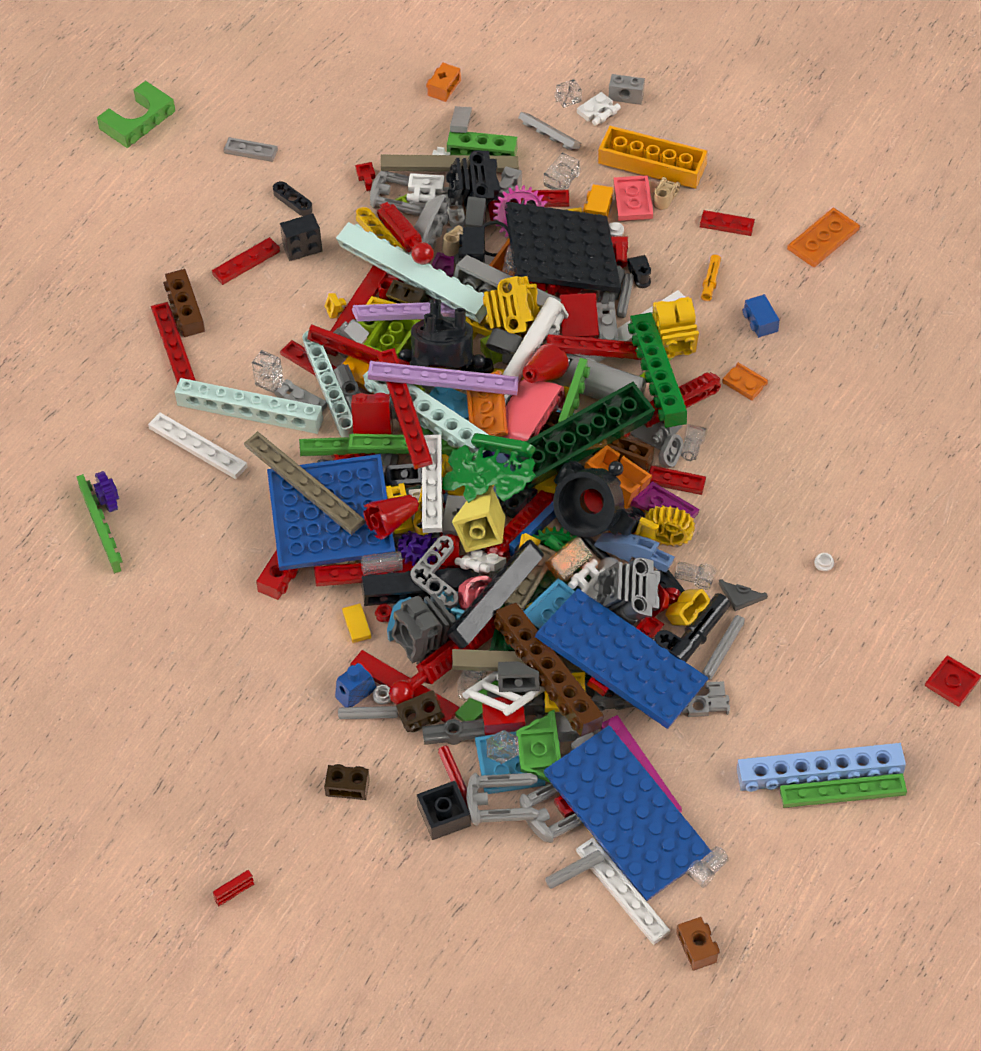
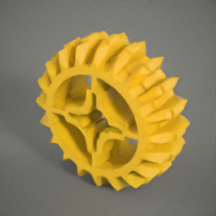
M662 505L661 508L655 506L654 509L652 508L649 512H646V519L659 524L654 541L659 542L660 545L682 546L683 543L687 544L692 539L695 531L694 518L689 513H685V510H679L678 507L672 508L671 505L670 507Z

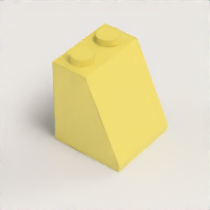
M492 486L488 488L487 492L477 495L469 503L466 501L452 520L465 552L503 542L505 514Z

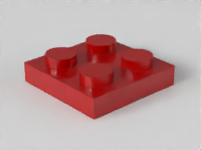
M947 655L926 681L925 687L960 707L981 680V675Z

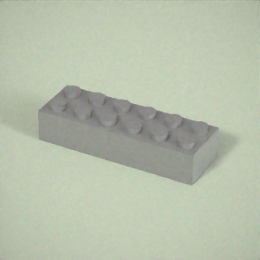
M468 255L456 265L454 277L466 286L468 284L472 286L478 293L498 290V283L502 279L512 277ZM537 288V303L540 310L548 297L561 302V299Z

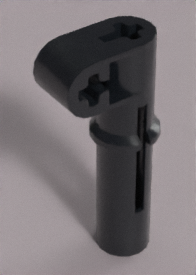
M715 593L707 607L700 612L694 622L686 626L685 633L681 638L670 631L661 630L656 633L654 641L678 659L687 662L699 645L706 642V636L731 606L730 600L721 593Z

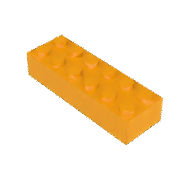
M609 126L598 149V164L644 176L648 175V177L660 180L666 177L671 182H679L680 185L696 189L707 165L708 151Z

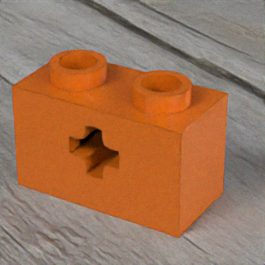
M442 62L440 67L436 68L432 78L427 81L428 96L446 102L461 81V69Z

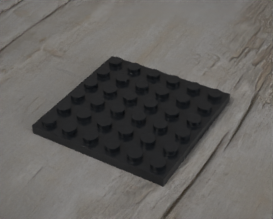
M506 202L505 214L515 276H528L530 282L614 293L620 292V279L607 216Z

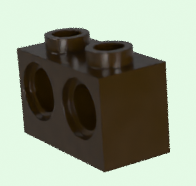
M394 279L386 293L389 301L398 304L429 302L425 290Z
M434 690L396 705L402 724L407 732H417L422 729V726L436 724L445 717ZM429 706H435L432 712H426ZM410 714H416L413 720H407Z
M341 764L328 765L324 784L325 795L327 797L366 800L370 782L369 769L361 766L346 767ZM336 778L341 779L340 781H333ZM357 780L362 781V782H360V783H354V781H357Z

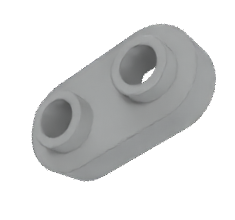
M678 434L668 436L659 453V462L664 468L675 466L681 455L684 443Z

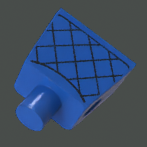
M360 663L350 666L345 673L337 678L335 698L344 707H353L373 693L377 686L371 674Z

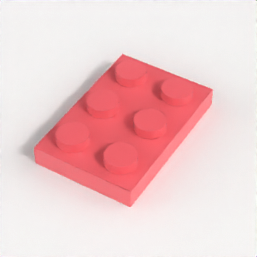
M648 175L613 177L618 221L653 219Z

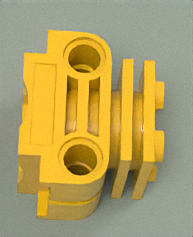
M515 276L502 279L498 283V290L484 292L483 304L487 308L488 315H486V321L490 328L505 327V330L509 333L528 332L540 311L537 303V285L529 284L528 276Z
M683 297L670 302H653L652 315L668 358L696 353L699 331L697 330V324H695L696 315L692 299Z

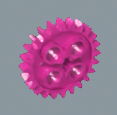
M516 185L515 191L509 188V194L503 191L504 198H497L500 203L494 204L498 209L493 210V213L497 214L493 220H498L507 225L505 204L511 200L521 204V199L523 198L524 204L531 201L535 206L544 207L547 201H541L544 195L538 197V190L534 193L531 192V186L528 190H525V185H523L522 189L519 190ZM501 226L499 233L505 231V238L508 237L506 229Z

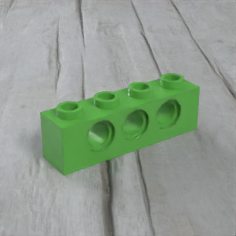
M449 132L447 141V152H450V155H470L473 151L482 150L489 151V156H516L518 149L516 136L477 132Z

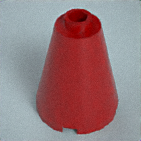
M553 343L540 346L523 368L524 379L529 383H536L561 378L569 367L565 351H561L558 345Z
M412 495L369 502L364 506L367 507L364 510V518L370 531L375 530L377 533L374 536L378 539H384L418 512L419 502Z

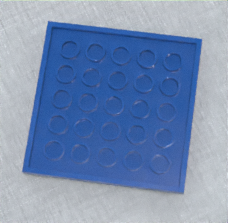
M381 454L299 465L362 518H364V510L367 509V507H364L366 504L387 499ZM267 469L280 571L396 555L393 533L387 538L378 539L374 536L377 534L375 530L370 531L365 521V524L355 533L349 534L273 469Z

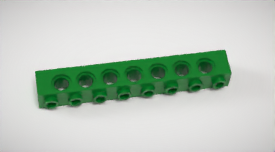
M652 312L631 315L628 332L632 334L633 346L637 347V358H641L640 365L642 371L645 370L646 383L650 384V395H654L653 402L654 407L658 408L659 421H663L665 428L686 425L687 409Z

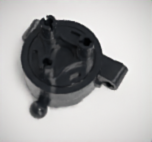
M430 300V313L425 314L424 319L415 323L411 328V350L407 348L402 349L399 352V359L406 362L411 361L410 365L422 367L459 368L466 365V368L472 365L477 369L482 368L486 360L480 354L473 356V328L466 322V309L456 308L455 318L443 317L441 314V300Z

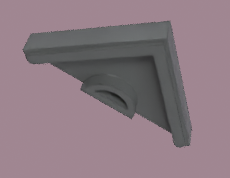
M720 579L718 583L725 596L730 600L734 611L763 601L768 597L766 592L753 591L746 586L724 582L723 579Z

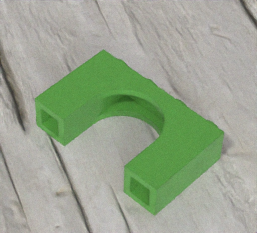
M146 80L133 89L135 101L148 109L145 115L135 119H127L108 108L97 117L99 129L126 148L136 143L137 140L176 111L174 99Z

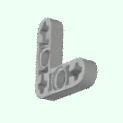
M441 536L412 568L411 578L416 585L430 596L435 593L444 602L446 608H454L459 603L458 593L434 574L454 550L453 540L448 536ZM443 542L444 544H446L447 542H449V548H443V550L441 551V555L443 556L441 557L438 553L442 548L441 543ZM436 556L438 558L437 563L434 565L428 564V557ZM423 571V576L427 579L426 584L423 578H416V572L421 573ZM438 582L440 589L438 591H431L429 589L430 584ZM445 591V594L448 596L454 595V601L446 602L447 599L442 592Z

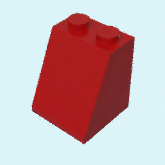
M596 293L560 295L559 299H561V303L569 314L568 318L563 319L560 324L561 335L598 339Z
M379 392L370 395L365 393L352 395L353 434H393L390 394Z

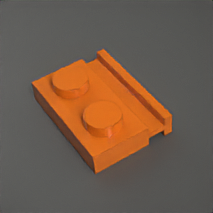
M738 362L723 377L722 383L752 401L763 390V387L768 384V379Z

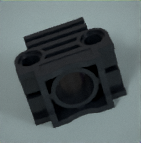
M473 151L468 160L462 158L460 162V158H456L454 163L451 164L449 172L446 173V182L449 183L448 198L451 200V205H455L456 201L458 205H461L464 201V206L467 210L468 197L485 198L486 206H488V203L493 201L494 197L498 195L500 184L496 175L497 159H490L489 151Z

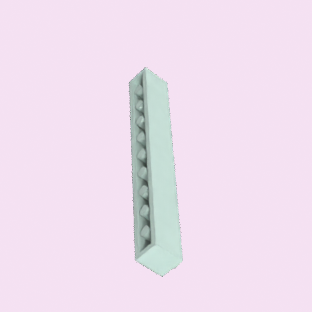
M348 222L336 237L342 248L405 283L425 290L427 295L434 299H440L442 303L454 310L456 308L466 309V316L480 323L487 314V308L483 304V292H476L472 286L468 284L466 286L463 285L457 278L447 276L444 271L434 269L429 263L426 265L417 264L412 259L411 254L408 255L398 246H392L386 239H379L371 231H364L360 225H353Z

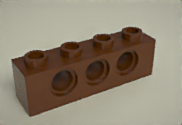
M186 269L166 273V281L163 284L165 291L170 293L167 295L170 305H174L172 307L174 318L178 317L176 321L178 330L183 332L184 337L205 332L203 318Z

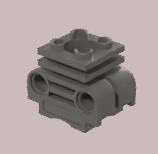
M637 558L624 565L623 562H617L599 573L597 580L599 584L597 602L632 626L637 620L645 617L650 618L652 617V612L659 609L657 589L660 582V571L653 570L654 561L645 558Z
M435 593L431 595V600L428 596L424 598V601L420 596H415L402 602L401 609L394 612L395 624L392 629V637L405 649L407 657L412 664L416 662L418 665L450 640L447 636V631L456 622V619L452 613H449L445 608L444 602Z

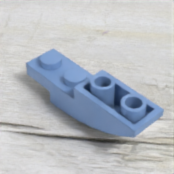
M619 532L616 535L613 533H602L594 545L602 551L611 553L630 562L632 557L653 560L654 567L664 572L668 571L675 558L659 550V542L634 534L626 536Z

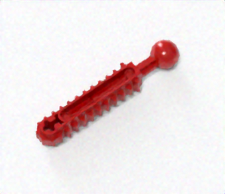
M388 202L380 204L377 214L381 223L384 224L408 253L411 252L414 262L420 265H426L431 262L434 257L432 246L422 242L421 235L394 204H388Z
M706 372L679 386L686 408L716 394L721 388V379L712 372ZM653 400L650 401V404L655 409L651 421L644 424L647 428H651L660 422L658 408L654 407ZM629 432L628 434L624 435V437H627V438H628L629 435H630V432Z
M541 490L504 527L503 542L486 547L485 553H495L507 559L510 556L509 544L553 502L554 494Z
M495 615L492 616L463 650H476L493 637ZM450 639L416 666L418 673L408 681L399 680L394 682L389 689L391 701L397 705L412 699L414 690L423 683L432 685L452 669V650L459 649L457 645Z

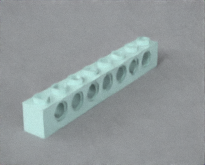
M368 371L363 375L365 388L369 392L389 394L386 381L369 380ZM407 384L420 425L423 428L429 429L434 435L441 434V438L447 441L451 447L458 449L463 445H467L472 453L479 450L471 443L474 433L489 434L413 384Z
M180 378L175 390L177 406L315 434H318L323 421L322 407L318 405Z

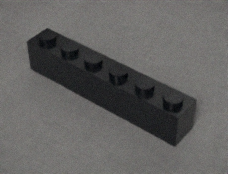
M450 567L437 569L434 573L456 592H458L459 586L465 580L480 576L474 569L466 570ZM411 571L362 576L361 587L364 606L396 604L402 599L405 600L408 597L413 598L415 596H420L423 601L428 596L431 600V596L412 581ZM423 571L421 573L416 572V578H423L426 584L427 579L423 576ZM433 582L430 584L429 589L431 591H438L440 584Z

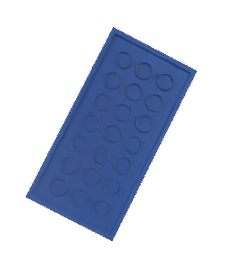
M577 589L535 635V638L667 729H669L709 679L685 661L669 653L667 649L659 646L656 641L608 608L603 607L602 604L580 589Z
M610 725L550 765L543 772L646 902L712 855L710 848Z

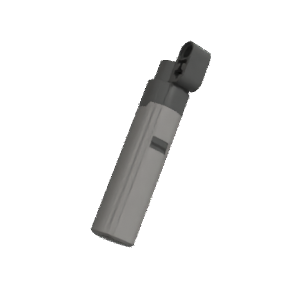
M493 328L486 347L503 354L502 362L508 365L523 338L519 335ZM566 353L569 363L567 371L561 378L549 380L548 382L570 388L579 359L583 357ZM587 359L590 374L588 378H585L583 395L600 400L633 381L643 395L645 394V378Z

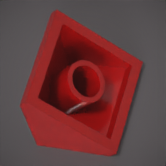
M504 697L493 698L508 705L514 702ZM482 703L485 736L516 732L525 726L523 706L506 716L503 711Z

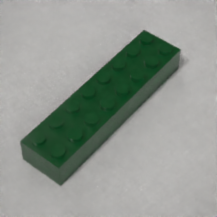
M634 381L525 441L535 447V452L530 458L534 459L533 472L536 476L531 482L526 483L528 489L559 473L565 463L570 461L578 462L651 421L655 409ZM516 456L517 460L520 463L526 459H529L525 457ZM511 462V466H512V467L514 468V470H515V469H516V466L513 465V462Z

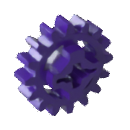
M104 471L96 473L97 483L93 485L101 506L105 505L108 512L118 510L116 500L120 498L113 479H108Z
M409 530L407 535L402 534V538L398 542L400 558H405L406 563L411 561L412 566H414L436 542L437 537L432 538V533L420 535ZM436 556L428 557L427 563L430 564V560L435 562Z

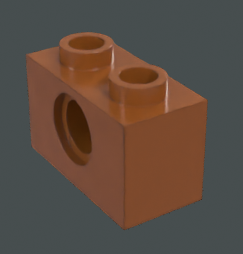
M702 917L677 925L676 934L693 971L717 963L720 950L717 942L712 941L710 937L711 929L708 923H704ZM695 941H702L704 944H703V945H697V944H695L694 942H695Z

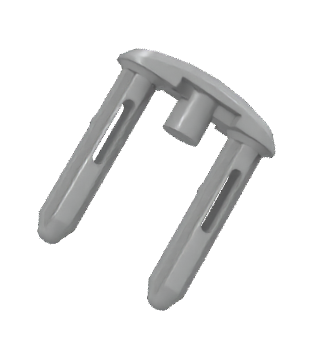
M380 171L373 181L370 192V205L372 208L380 207V204L388 202V204H394L400 212L420 216L424 209L418 205L380 197L379 194L389 195L391 185L385 184L386 181L408 186L410 176L389 171Z
M474 773L470 777L467 786V804L471 815V822L478 826L482 822L521 821L537 818L539 811L534 808L479 810L478 805H488V792L478 793V789L532 785L537 783L538 777L532 773L484 776Z
M550 783L528 795L522 794L519 799L520 807L533 808L532 806L559 792ZM546 808L538 810L539 816L537 818L526 820L533 832L541 840L552 843L553 838L583 824L579 817L573 814L547 827L544 821L550 819V815Z

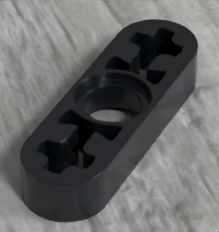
M279 181L273 185L274 196L301 216L312 213V202L286 182ZM290 197H296V198H297V199L294 200V201L288 200Z

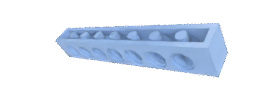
M901 743L738 759L737 774L740 791L753 792L757 789L765 788L773 790L783 785L904 773L906 763Z

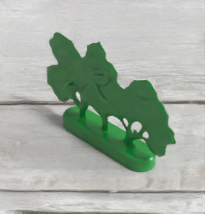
M474 433L471 443L479 450L472 453L467 445H463L457 450H452L448 459L452 471L442 478V489L454 491L464 485L463 496L469 503L477 495L487 492L489 486L495 485L497 496L502 501H505L523 490L526 483L531 482L536 476L533 472L535 462L534 459L530 458L535 452V447L521 440ZM483 450L495 452L493 456L483 458ZM499 453L511 455L510 459L505 463H498L496 460ZM516 456L525 457L529 459H526L520 463L517 460ZM511 462L516 466L515 471L510 469Z

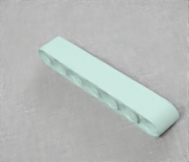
M306 331L302 338L309 361L341 437H349V434H353L350 409L324 347L308 340V331Z

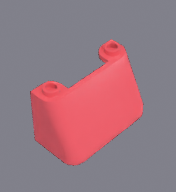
M525 379L518 382L517 395H513L505 407L508 435L502 437L527 441L538 435L553 410L557 411L558 408L562 409L566 400L564 387L556 383L544 381L529 383Z

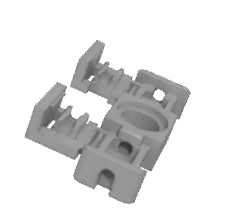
M724 681L706 682L705 687L709 689V694L695 696L682 712L688 713V717L709 716V712L726 711L728 715L730 712L729 696H725ZM695 702H701L704 708L698 711L692 705Z

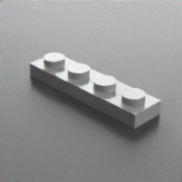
M521 112L518 117L523 120L524 125L530 128L532 126L537 128L536 132L542 135H549L550 140L557 143L559 141L562 142L563 147L566 149H579L582 144L529 113Z

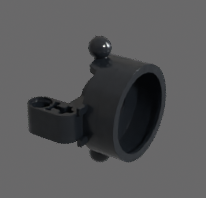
M570 461L562 466L554 479L557 487L555 488L553 506L559 523L570 532L571 536L594 537L608 530L614 535L619 532L626 536L636 532L640 519L642 517L645 518V513L634 506L627 509L624 508V496L620 487L621 481L616 477L623 473L624 468L621 462H611L608 470L604 468L585 469L583 465L576 461ZM588 489H595L602 494L604 505L600 512H593L586 506L584 495Z

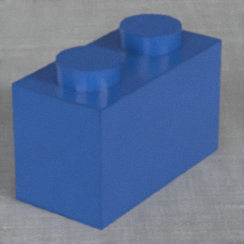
M765 294L745 300L744 308L742 309L743 315L749 320L751 330L755 331L758 338L778 332L780 320Z

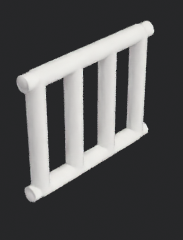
M494 671L462 693V696L465 699L470 697L501 710L504 715L508 716L545 690L539 686L540 691H524L526 694L523 696L513 692H499V686L491 684L495 680L498 681V672ZM485 689L514 702L508 705L478 691Z

